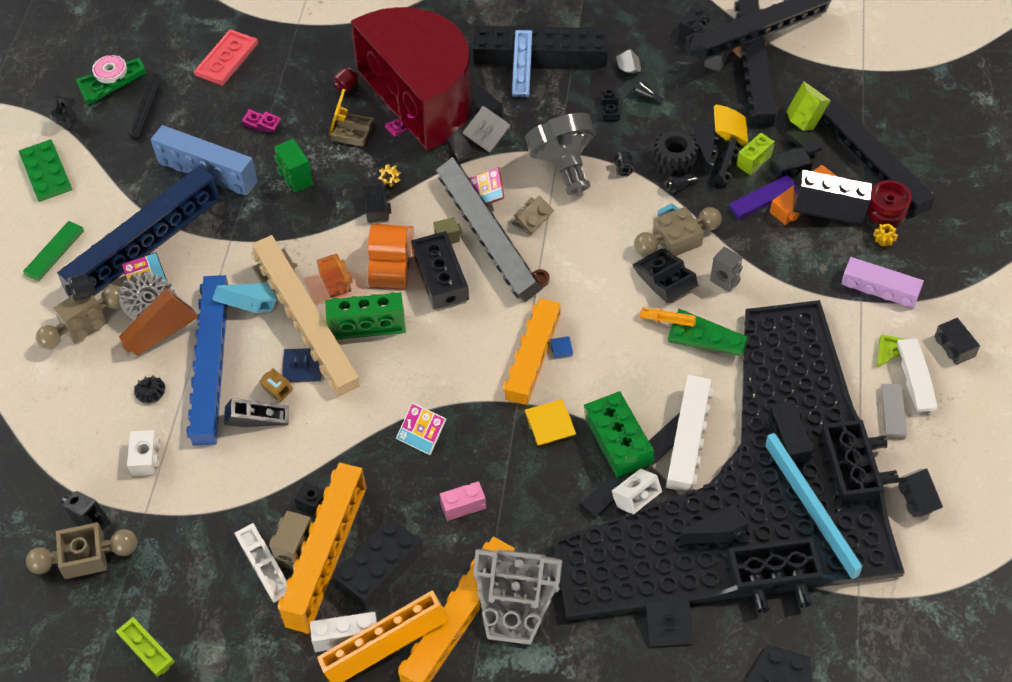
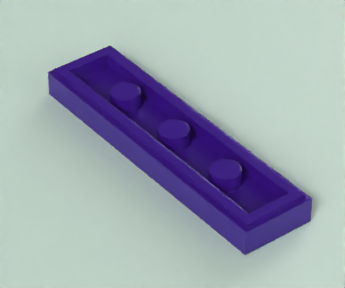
M786 175L730 203L729 209L740 220L770 205L772 200L792 187L794 182Z

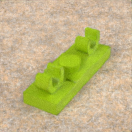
M134 617L116 631L121 639L157 677L170 669L169 667L175 663L170 655Z

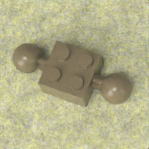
M683 207L657 217L653 221V234L643 232L637 235L634 240V248L640 255L644 256L654 253L659 244L663 249L675 256L702 246L704 231L701 228L706 230L718 228L722 221L721 213L714 207H707L700 212L698 218L694 219L687 207Z
M118 285L107 286L102 291L101 299L96 300L92 295L90 298L75 301L71 296L53 307L60 324L55 327L51 325L42 326L36 333L37 344L43 349H54L59 345L61 336L65 333L74 343H77L89 334L102 328V326L107 324L102 310L106 307L111 309L121 307L119 303L121 287Z
M98 522L56 531L57 551L50 552L43 547L34 548L26 557V566L32 573L44 574L52 568L53 564L58 563V569L64 579L106 571L107 552L113 551L119 556H128L135 551L138 541L136 535L127 529L115 532L110 540L104 541V533Z

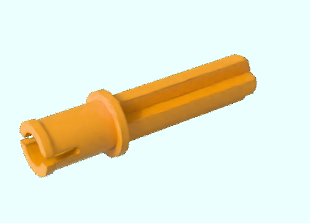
M642 307L640 311L641 319L655 320L656 323L662 321L691 327L696 324V317L693 315L663 311L662 308L651 309Z

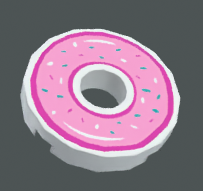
M111 55L97 60L93 65L92 71L99 82L114 83L116 79H122L125 76L127 66L121 57Z

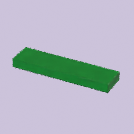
M68 221L23 270L24 274L40 281L84 232L83 227Z

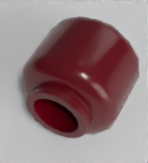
M350 67L341 68L333 77L334 87L339 92H342L343 89H345V92H350L358 83L357 73Z

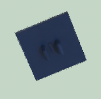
M310 348L284 349L282 376L289 382L321 381L320 364L318 361L315 362L313 360Z

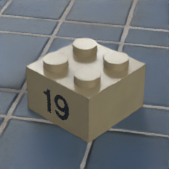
M286 511L285 516L280 518L276 535L272 536L269 544L273 557L279 567L293 570L296 559H300L302 544L309 537V527L312 523L310 517Z

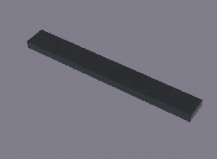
M680 412L649 440L654 450V464L673 448ZM653 465L642 469L648 471ZM637 471L619 478L613 473L580 503V507L596 519L615 502L612 490Z

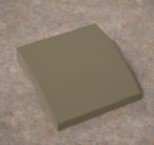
M347 113L344 122L336 120V128L331 134V141L364 147L371 133L374 118Z

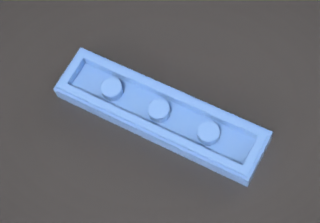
M515 30L512 97H529L532 31Z

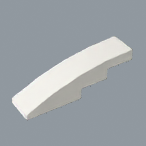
M917 338L898 340L897 348L902 357L901 365L907 378L906 386L917 412L937 410L938 407L931 378Z
M254 523L235 532V536L271 600L275 603L281 597H284L287 581Z

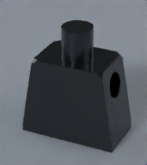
M79 491L73 492L71 496L66 495L61 500V505L68 516L79 526L98 522L103 531L110 523L98 502Z

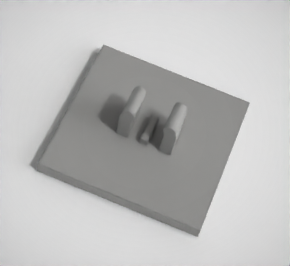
M483 106L464 130L463 134L490 153L511 125Z

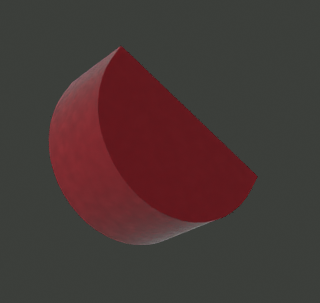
M410 7L380 9L351 20L356 69L360 76L426 151L447 142V138L463 127L470 112L469 50L462 32L451 21L439 14ZM409 113V114L412 115L414 118H409V117L407 116V114Z

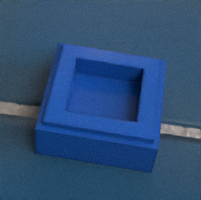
M569 336L550 339L554 358L573 355Z

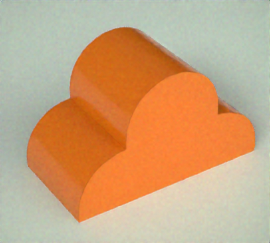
M371 225L368 241L369 288L406 290L412 251L411 240L414 237L413 226Z

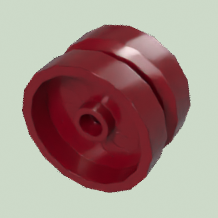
M892 180L881 181L871 190V201L867 214L878 225L890 224L893 227L898 226L907 217L912 194L900 182Z

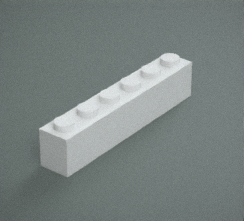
M687 375L666 482V488L686 492L691 490V486H696L698 474H694L695 468L699 469L701 456H697L698 450L702 451L704 443L701 433L706 431L707 421H704V416H708L710 404H707V399L712 398L713 387H710L711 379Z

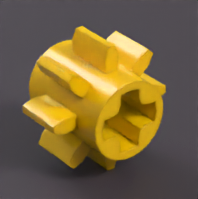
M387 164L385 169L379 170L381 176L378 179H381L384 185L389 183L390 187H392L394 182L400 181L398 175L401 172L396 170V165L390 168V165Z
M880 224L879 229H875L874 232L875 242H878L881 246H892L893 241H896L898 234H895L896 228L890 224Z

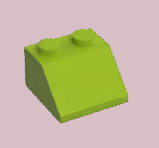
M803 82L786 112L790 121L803 131L814 130L831 100L806 82Z

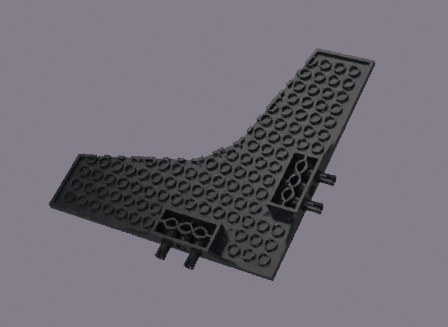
M820 300L745 310L744 335L747 336L748 342L743 354L741 444L710 483L703 485L700 489L686 491V494L678 497L667 498V501L659 504L656 502L642 507L634 515L626 513V516L618 519L615 517L608 520L607 523L598 526L596 524L590 526L588 530L577 531L553 540L555 557L562 560L560 587L566 620L646 610V602L689 600L690 604L750 596H753L756 613L761 614L760 609H762L763 613L770 610L765 594L795 591L798 607L803 608V604H805V608L812 605L808 589L904 576V568L888 518L884 497L885 489L883 486L884 484L898 483L897 478L899 476L896 470L879 472L872 449L887 448L886 436L868 437L863 419L860 420L855 411ZM794 400L796 407L800 408L802 423L807 425L808 438L813 441L815 452L812 453L811 461L795 465L861 563L862 569L859 577L854 579L850 577L766 448L767 436L772 433L775 434L769 418L771 404ZM733 504L738 507L748 522L747 534L740 540L735 539L726 543L681 544L679 541L680 530Z

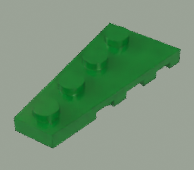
M140 58L125 62L127 73L122 79H116L114 83L99 82L94 74L76 79L86 105H90L145 74L146 71Z
M678 309L677 313L695 316L696 324L692 327L672 324L667 337L668 342L743 356L748 342L747 336Z

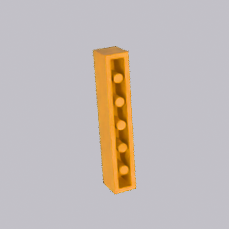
M539 298L537 305H533L532 318L528 319L526 324L527 332L522 334L520 350H516L514 365L511 364L508 375L510 377L503 384L505 400L528 405L550 346V339L554 335L561 315V303Z
M432 590L317 658L323 673L330 682H344L449 621V618Z

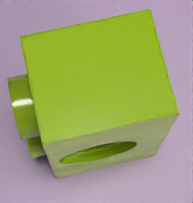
M762 133L757 135L739 151L737 167L749 175L754 173L773 154L775 141Z

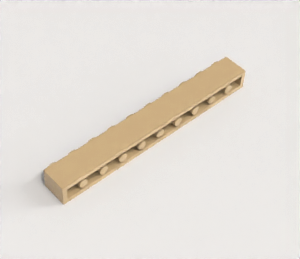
M271 235L253 243V252H251L253 260L259 262L262 275L268 277L267 281L271 290L275 289L277 292V300L280 304H284L287 317H292L296 332H301L304 345L306 347L309 346L313 360L315 362L318 361L320 364V372L329 379L330 389L336 391L338 396H341L360 387L357 373L274 237Z

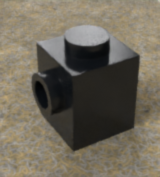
M304 482L294 498L296 508L316 516L317 507L319 504L322 505L324 500V490Z

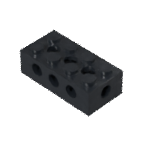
M444 231L411 240L412 254L433 310L469 300L468 284L447 232Z

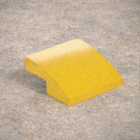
M715 105V132L726 141L733 137L741 146L748 143L746 117L731 108Z
M562 399L524 410L537 447L576 435L571 418Z

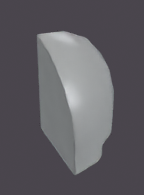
M631 49L616 57L619 68L626 73L633 74L641 71L639 57Z

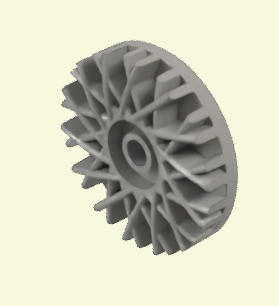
M137 272L136 275L132 274L130 279L127 277L119 292V303L122 310L135 320L166 288L173 293L175 292V289H170L172 284L168 283V280L164 283L162 276L158 277L155 274L152 277L150 276L151 272H148V274L143 272L142 275H139Z

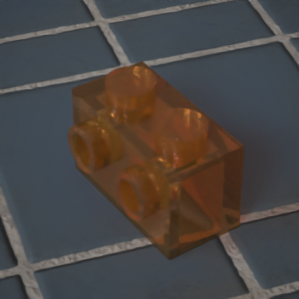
M337 253L316 260L318 272L330 298L352 291L350 285L353 283L351 274L346 273V264L343 259L340 260Z

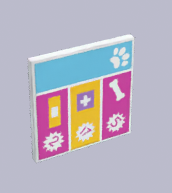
M412 402L396 439L431 455L447 419Z

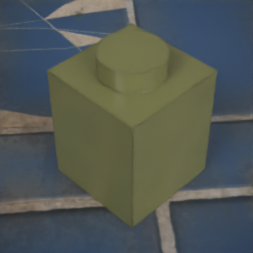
M454 217L433 222L434 234L446 231L451 244L460 242L459 234H462L460 223L457 224Z

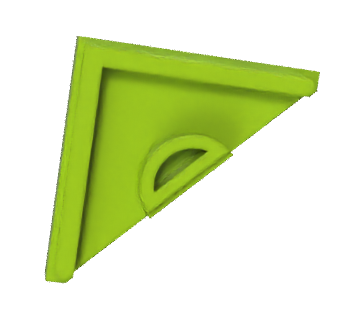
M881 334L876 367H880L900 356L897 341L904 340L905 338Z

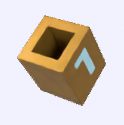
M274 368L266 372L259 381L263 389L279 403L293 390L290 382Z

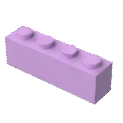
M850 257L841 285L914 308L924 280Z

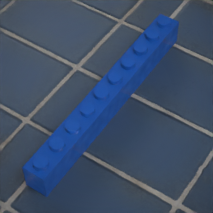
M226 275L203 276V284H200V294L202 297L198 300L200 314H197V324L199 329H196L195 332L197 345H194L196 360L193 361V372L195 374L194 377H191L193 393H190V404L192 407L188 410L190 426H187L186 430L187 438L191 439L193 445L217 444L228 305L213 301V296L217 285H229Z

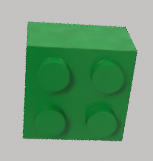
M294 139L275 146V155L273 156L278 165L276 169L280 177H284L286 186L288 188L291 187L293 192L296 193L313 185L309 161Z

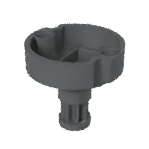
M572 113L559 116L547 121L543 125L536 126L526 134L525 142L532 158L557 163L559 172L563 175L566 184L567 195L580 194L591 187L589 180L586 179L584 174L583 162L580 157L582 151L596 135L589 114Z

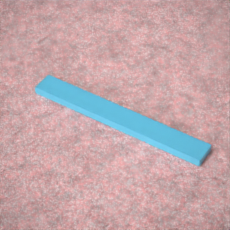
M776 434L768 435L765 446L850 577L852 579L859 577L862 569L861 563Z

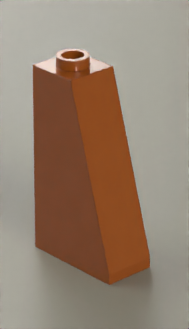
M166 288L119 336L123 343L121 346L128 353L132 351L138 356L196 320L198 315L190 305Z

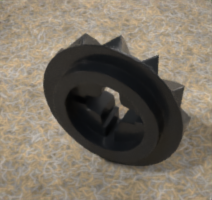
M154 375L151 377L145 376L143 380H138V384L134 386V395L142 403L156 402L165 393L164 382L160 377L156 378ZM152 385L153 389H150L147 393L145 388H149Z

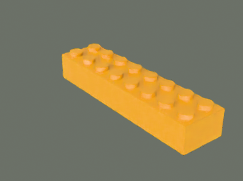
M339 463L337 469L332 471L330 486L325 488L323 503L317 507V517L315 522H312L309 527L307 541L305 540L302 544L300 559H296L294 563L293 576L287 580L286 593L278 602V609L286 628L308 634L311 631L310 621H314L367 489L363 469L360 467Z

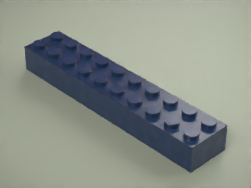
M197 167L96 244L92 245L84 253L77 256L76 259L57 272L64 290L65 285L68 284L69 277L86 274L88 277H92L95 292H92V295L95 296L124 274L121 266L122 263L152 253L220 200L214 177L202 167Z

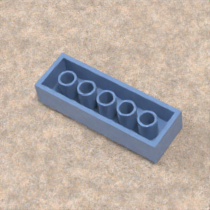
M164 125L151 138L157 161L163 166H168L176 171L187 174L200 166L214 177L216 185L246 196L258 182L253 159L249 156Z

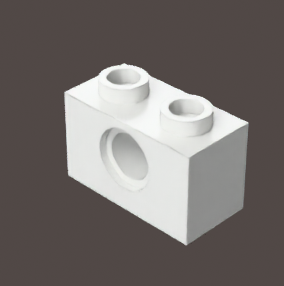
M154 430L130 432L127 468L131 476L156 475V467H159L160 463L157 451L161 449V440L157 438Z
M641 468L612 490L616 506L633 515L662 492L658 476Z

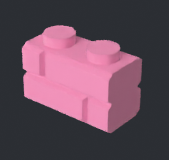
M479 481L471 483L469 486L465 485L440 493L441 507L447 521L486 509L485 496Z

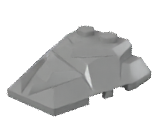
M476 549L473 572L477 582L478 596L481 601L487 639L531 645L546 609L560 583L562 560L546 557L542 554L502 549Z

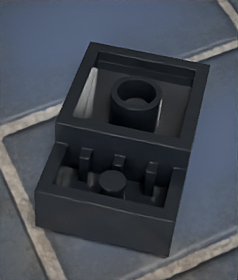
M663 248L632 264L644 282L667 302L698 286L696 273L686 268L682 259Z

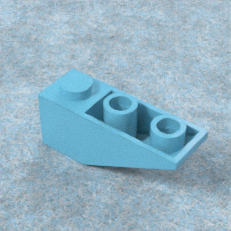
M268 283L217 285L213 296V301L254 313L272 312L277 300L274 291L271 290Z

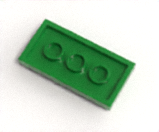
M52 139L18 150L38 202L73 190Z

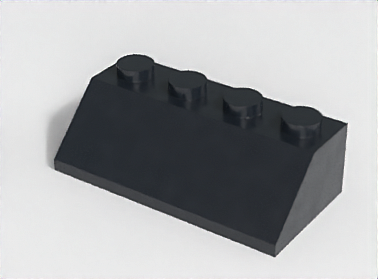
M802 170L794 179L793 212L856 225L863 224L871 201V184Z

